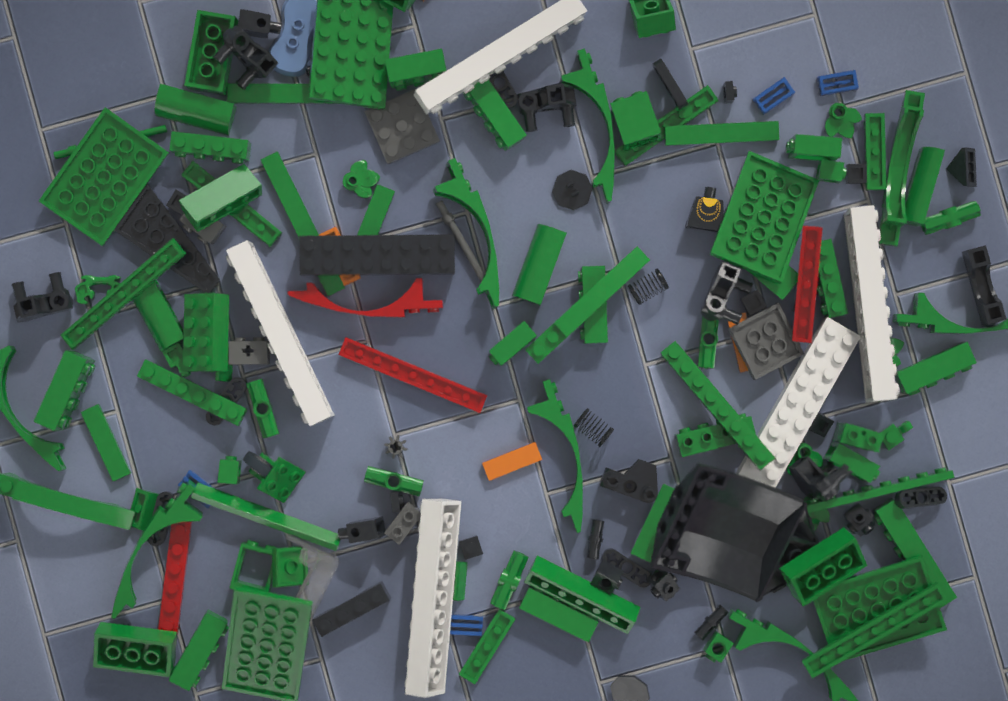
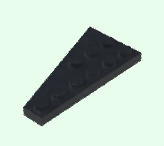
M146 184L114 231L151 256L171 239H175L186 255L170 267V269L203 292L212 293L220 278L149 184Z

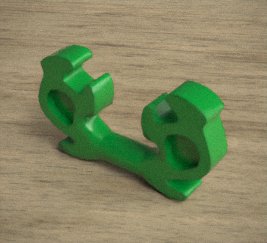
M117 275L108 277L81 276V279L86 281L79 283L75 287L77 302L89 304L85 298L88 296L91 299L95 298V291L91 290L93 285H109L111 289L107 291V294L120 284L116 280L121 279V277Z

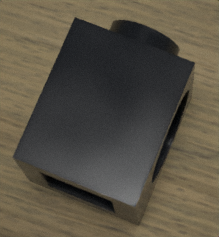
M603 560L590 584L611 595L614 588L618 590L623 581L620 578L623 570Z

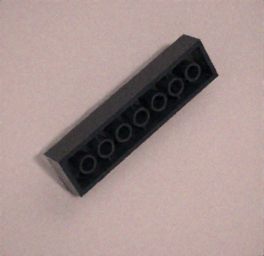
M454 234L299 236L300 276L455 274Z

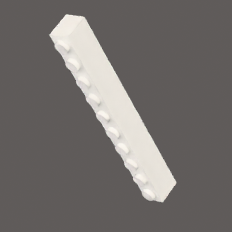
M560 0L415 90L414 97L426 115L430 112L433 114L443 108L441 105L448 102L450 104L459 98L458 95L464 92L466 94L475 88L473 85L478 82L481 84L490 79L489 75L494 72L496 74L506 69L505 65L510 62L512 64L518 62L522 58L521 55L526 52L531 54L538 48L537 45L542 42L547 44L553 39V35L557 33L561 35L569 29V25L573 23L577 25L585 19L586 8L580 0Z

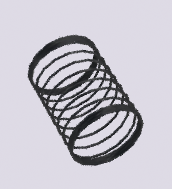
M658 268L655 269L656 275L659 278L662 285L664 286V289H669V286ZM651 271L653 277L655 278L656 282L658 283V281H657L655 275H654L653 272ZM644 276V278L646 279L647 283H648L649 286L651 287V285H650V283L648 282L647 278ZM629 284L628 288L639 305L644 303L643 299L645 300V298L641 295L640 291L638 290L642 301L633 286ZM651 287V290H652V292H653V295H654V293H655L656 295H658V291H657V293H656V292L652 289V287Z
M587 408L573 425L575 428L579 426L578 424L581 421L585 422L590 413L587 415L590 409ZM593 416L587 421V423L585 424L586 426L588 425V423L590 422V420L593 418ZM596 419L589 425V427H588L589 429L591 428V426L593 425V423L596 421ZM599 422L592 428V430H591L592 432H593V430L596 428V426L599 424ZM601 426L594 432L595 435L599 431ZM609 428L597 442L595 441V444L599 442L598 447H601L614 429ZM604 429L594 439L592 438L591 441H594L597 437L599 438Z

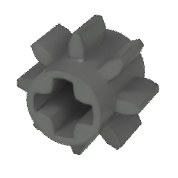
M400 435L395 440L390 436L389 440L391 442L384 444L388 447L385 453H392V459L395 458L396 454L403 457L402 450H408L403 445L406 443V440H399ZM398 442V446H401V449L394 452L391 444Z

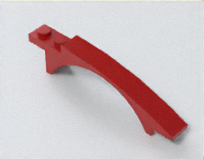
M416 278L409 290L397 301L383 308L370 311H356L338 306L326 298L312 282L307 283V290L288 291L289 296L306 303L337 312L369 317L405 318V310H408L409 313H420V309H428V313L439 312V309H443V300L424 301L423 278Z

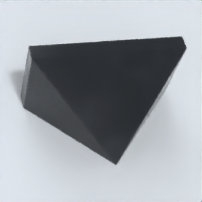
M961 148L946 168L963 186L977 187L974 148Z

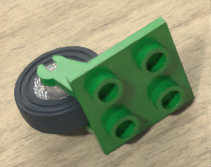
M248 451L243 458L244 462L251 467L248 472L261 481L257 489L285 503L306 473L305 470L280 456L274 461L263 452L258 456Z

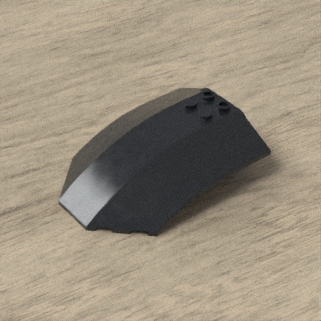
M698 463L674 488L657 525L650 567L725 588L750 598L757 603L763 599L764 595L770 592L775 593L786 587L787 583L780 567L817 545L819 540L815 535V528L808 514L807 504L803 499L757 480Z

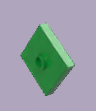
M308 546L272 548V581L274 588L308 585Z

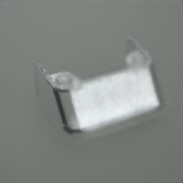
M288 534L287 540L303 547L300 553V561L303 565L310 568L296 598L313 601L311 622L339 566V558L334 553L307 540Z

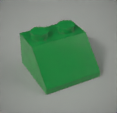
M629 0L638 38H646L651 35L676 30L675 14L670 0Z

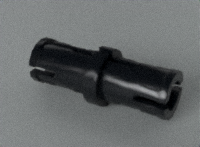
M592 520L591 534L588 536L589 549L587 558L599 559L605 521Z
M719 604L709 617H705L703 624L694 633L701 640H704L714 628L717 629L720 621L729 612Z

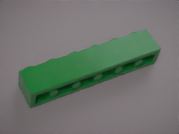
M890 498L872 509L875 514V522L884 528L883 534L889 542L892 541L895 548L893 550L898 558L902 557L905 561L922 555L932 585L937 582L948 599L939 607L942 608L956 599V594L904 511L895 504L894 498Z
M538 555L524 583L626 634L634 626L640 610V606L614 593L610 595L590 584V581Z

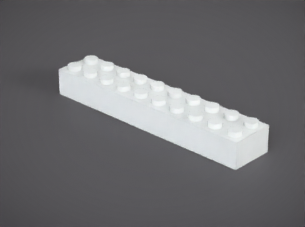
M874 205L853 207L844 213L857 332L861 336L859 339L865 400L866 403L897 399L899 387L895 383L894 378L897 375V369L892 361L894 346L890 344L892 328L890 325L888 326L887 319L890 317V310L885 302L888 294L887 288L883 285V279H885V270L881 268L883 252L881 248L879 249L878 243L881 235L880 230L876 227L878 212L874 210Z
M247 240L226 250L228 253L226 259L229 265L233 266L236 270L234 276L237 282L243 285L245 289L242 291L247 302H251L253 306L251 312L255 319L260 320V331L263 336L268 337L270 342L267 345L271 353L276 354L278 358L276 364L279 370L283 371L286 375L284 381L288 389L291 388L295 394L292 397L296 406H300L303 411L301 417L304 423H309V426H313L334 416L253 243Z
M828 317L822 319L812 337V343L808 344L757 434V437L774 455L775 460L759 471L745 455L735 474L776 488L861 337L860 335Z
M422 499L420 506L421 519L418 527L419 542L417 544L418 554L415 564L416 577L413 584L414 599L412 602V620L410 622L411 634L408 642L409 657L406 663L405 694L426 698L445 693L461 501Z

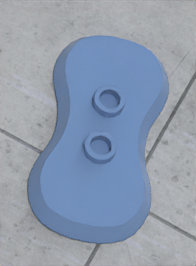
M286 0L281 11V32L269 48V53L278 62L277 66L273 69L274 71L289 77H298L306 72V64L312 56L316 0Z

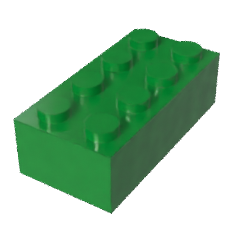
M197 10L184 84L187 89L226 96L233 53L222 65L217 63L212 56L223 46L224 32L228 28H233L235 25L238 26L239 21L236 16Z
M184 294L183 371L228 372V294Z
M65 350L33 422L53 431L65 430V428L70 426L72 421L70 416L73 410L75 411L79 406L80 400L78 399L80 394L84 393L88 383L86 381L88 376H91L95 370L94 359L76 351Z
M843 527L780 567V570L792 596L804 607L865 568L867 563L856 538Z
M100 622L94 633L93 667L170 677L176 661L177 632Z

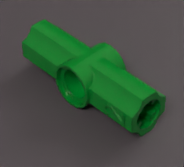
M971 201L926 217L924 224L921 225L922 231L927 235L942 229L946 230L961 225L962 222L981 216L979 204L976 201Z
M703 316L699 337L697 367L714 369L719 320L709 321ZM706 334L713 337L712 344L705 343L704 336Z
M263 379L247 383L246 385L253 404V412L257 417L263 439L280 434L272 411L273 406L269 401ZM262 403L266 404L268 408L265 414H261L258 410L259 405Z
M368 466L364 478L366 483L419 497L424 480L372 466ZM391 476L398 477V486H391L389 484Z
M513 550L509 562L498 580V586L490 604L503 610L506 609L513 591H516L521 580V573L528 561V556Z

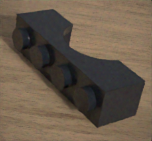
M986 245L963 251L962 256L981 324L989 325L1007 320L1002 301L996 295L990 276L991 261Z
M381 581L348 601L314 617L312 621L320 636L323 637L388 602L391 596Z

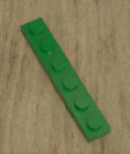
M147 359L144 360L137 377L237 426H240L248 410Z

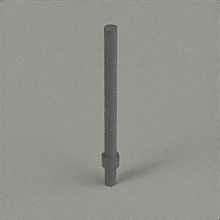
M442 200L437 202L436 206L443 216V222L445 225H448L454 234L455 239L481 282L485 273L454 222L453 214L449 213Z

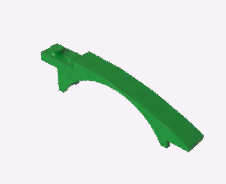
M584 48L577 51L581 70L561 75L562 84L573 86L574 89L589 97L598 107L606 122L609 137L608 154L604 166L592 183L594 188L602 187L606 203L608 204L612 201L614 185L615 147L612 118L604 83L596 85L598 78L596 72H592L590 64H593L590 53H586Z
M906 90L886 177V190H884L881 206L883 210L879 228L881 239L878 241L879 244L897 247L900 228L907 222L905 210L906 182L914 141L924 114L925 93Z
M456 158L448 160L446 164L452 180L435 186L433 193L435 196L452 200L464 207L473 215L482 228L487 242L488 262L484 277L476 292L478 295L486 293L489 303L494 310L499 306V279L496 251L489 220L478 190L470 193L471 186L469 181L463 177V167L460 162L457 163Z
M637 246L527 347L525 351L539 364L646 265L650 259Z
M920 292L914 293L912 315L893 314V322H897L898 326L910 327V324H917V328L929 329L930 325V333L968 334L1008 329V319L992 327L982 329L968 328L955 324L938 313L927 299L925 293Z
M7 346L0 350V410L19 435L56 470L63 471L67 469L59 454V451L65 449L63 443L51 442L32 434L19 422L11 409L7 397L6 380L9 365L16 353V349L14 346Z
M549 379L542 382L548 400L528 406L527 410L528 413L541 416L555 424L564 433L572 446L577 465L576 483L570 499L561 511L563 517L571 515L576 532L579 533L581 532L583 516V479L579 448L570 413L561 414L564 408L561 400L557 401L555 393H558L555 382L551 383Z
M10 472L0 473L1 495L75 517L123 529H131L136 513L134 510L120 507L113 503L86 499L56 491L27 481Z
M188 480L186 484L183 482L177 490L178 495L175 499L171 498L165 505L166 510L161 506L158 507L140 534L126 563L116 593L111 618L115 619L125 605L133 608L136 604L137 598L132 586L131 568L134 558L144 542L166 526L179 522L200 521L203 517L202 511L186 501L195 489V483L191 480Z
M730 609L727 615L733 621L743 625L733 644L740 651L757 643L772 641L788 643L801 648L810 655L813 654L800 641L769 621L763 627V622L755 618L753 621L746 618L747 614L739 609L736 612ZM831 668L823 672L828 686L829 698L832 701H839L841 697L847 701H858L851 690Z

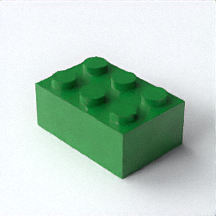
M442 48L385 59L391 88H395L396 91L407 89L409 85H414V87L423 86L426 84L425 82H430L446 72Z

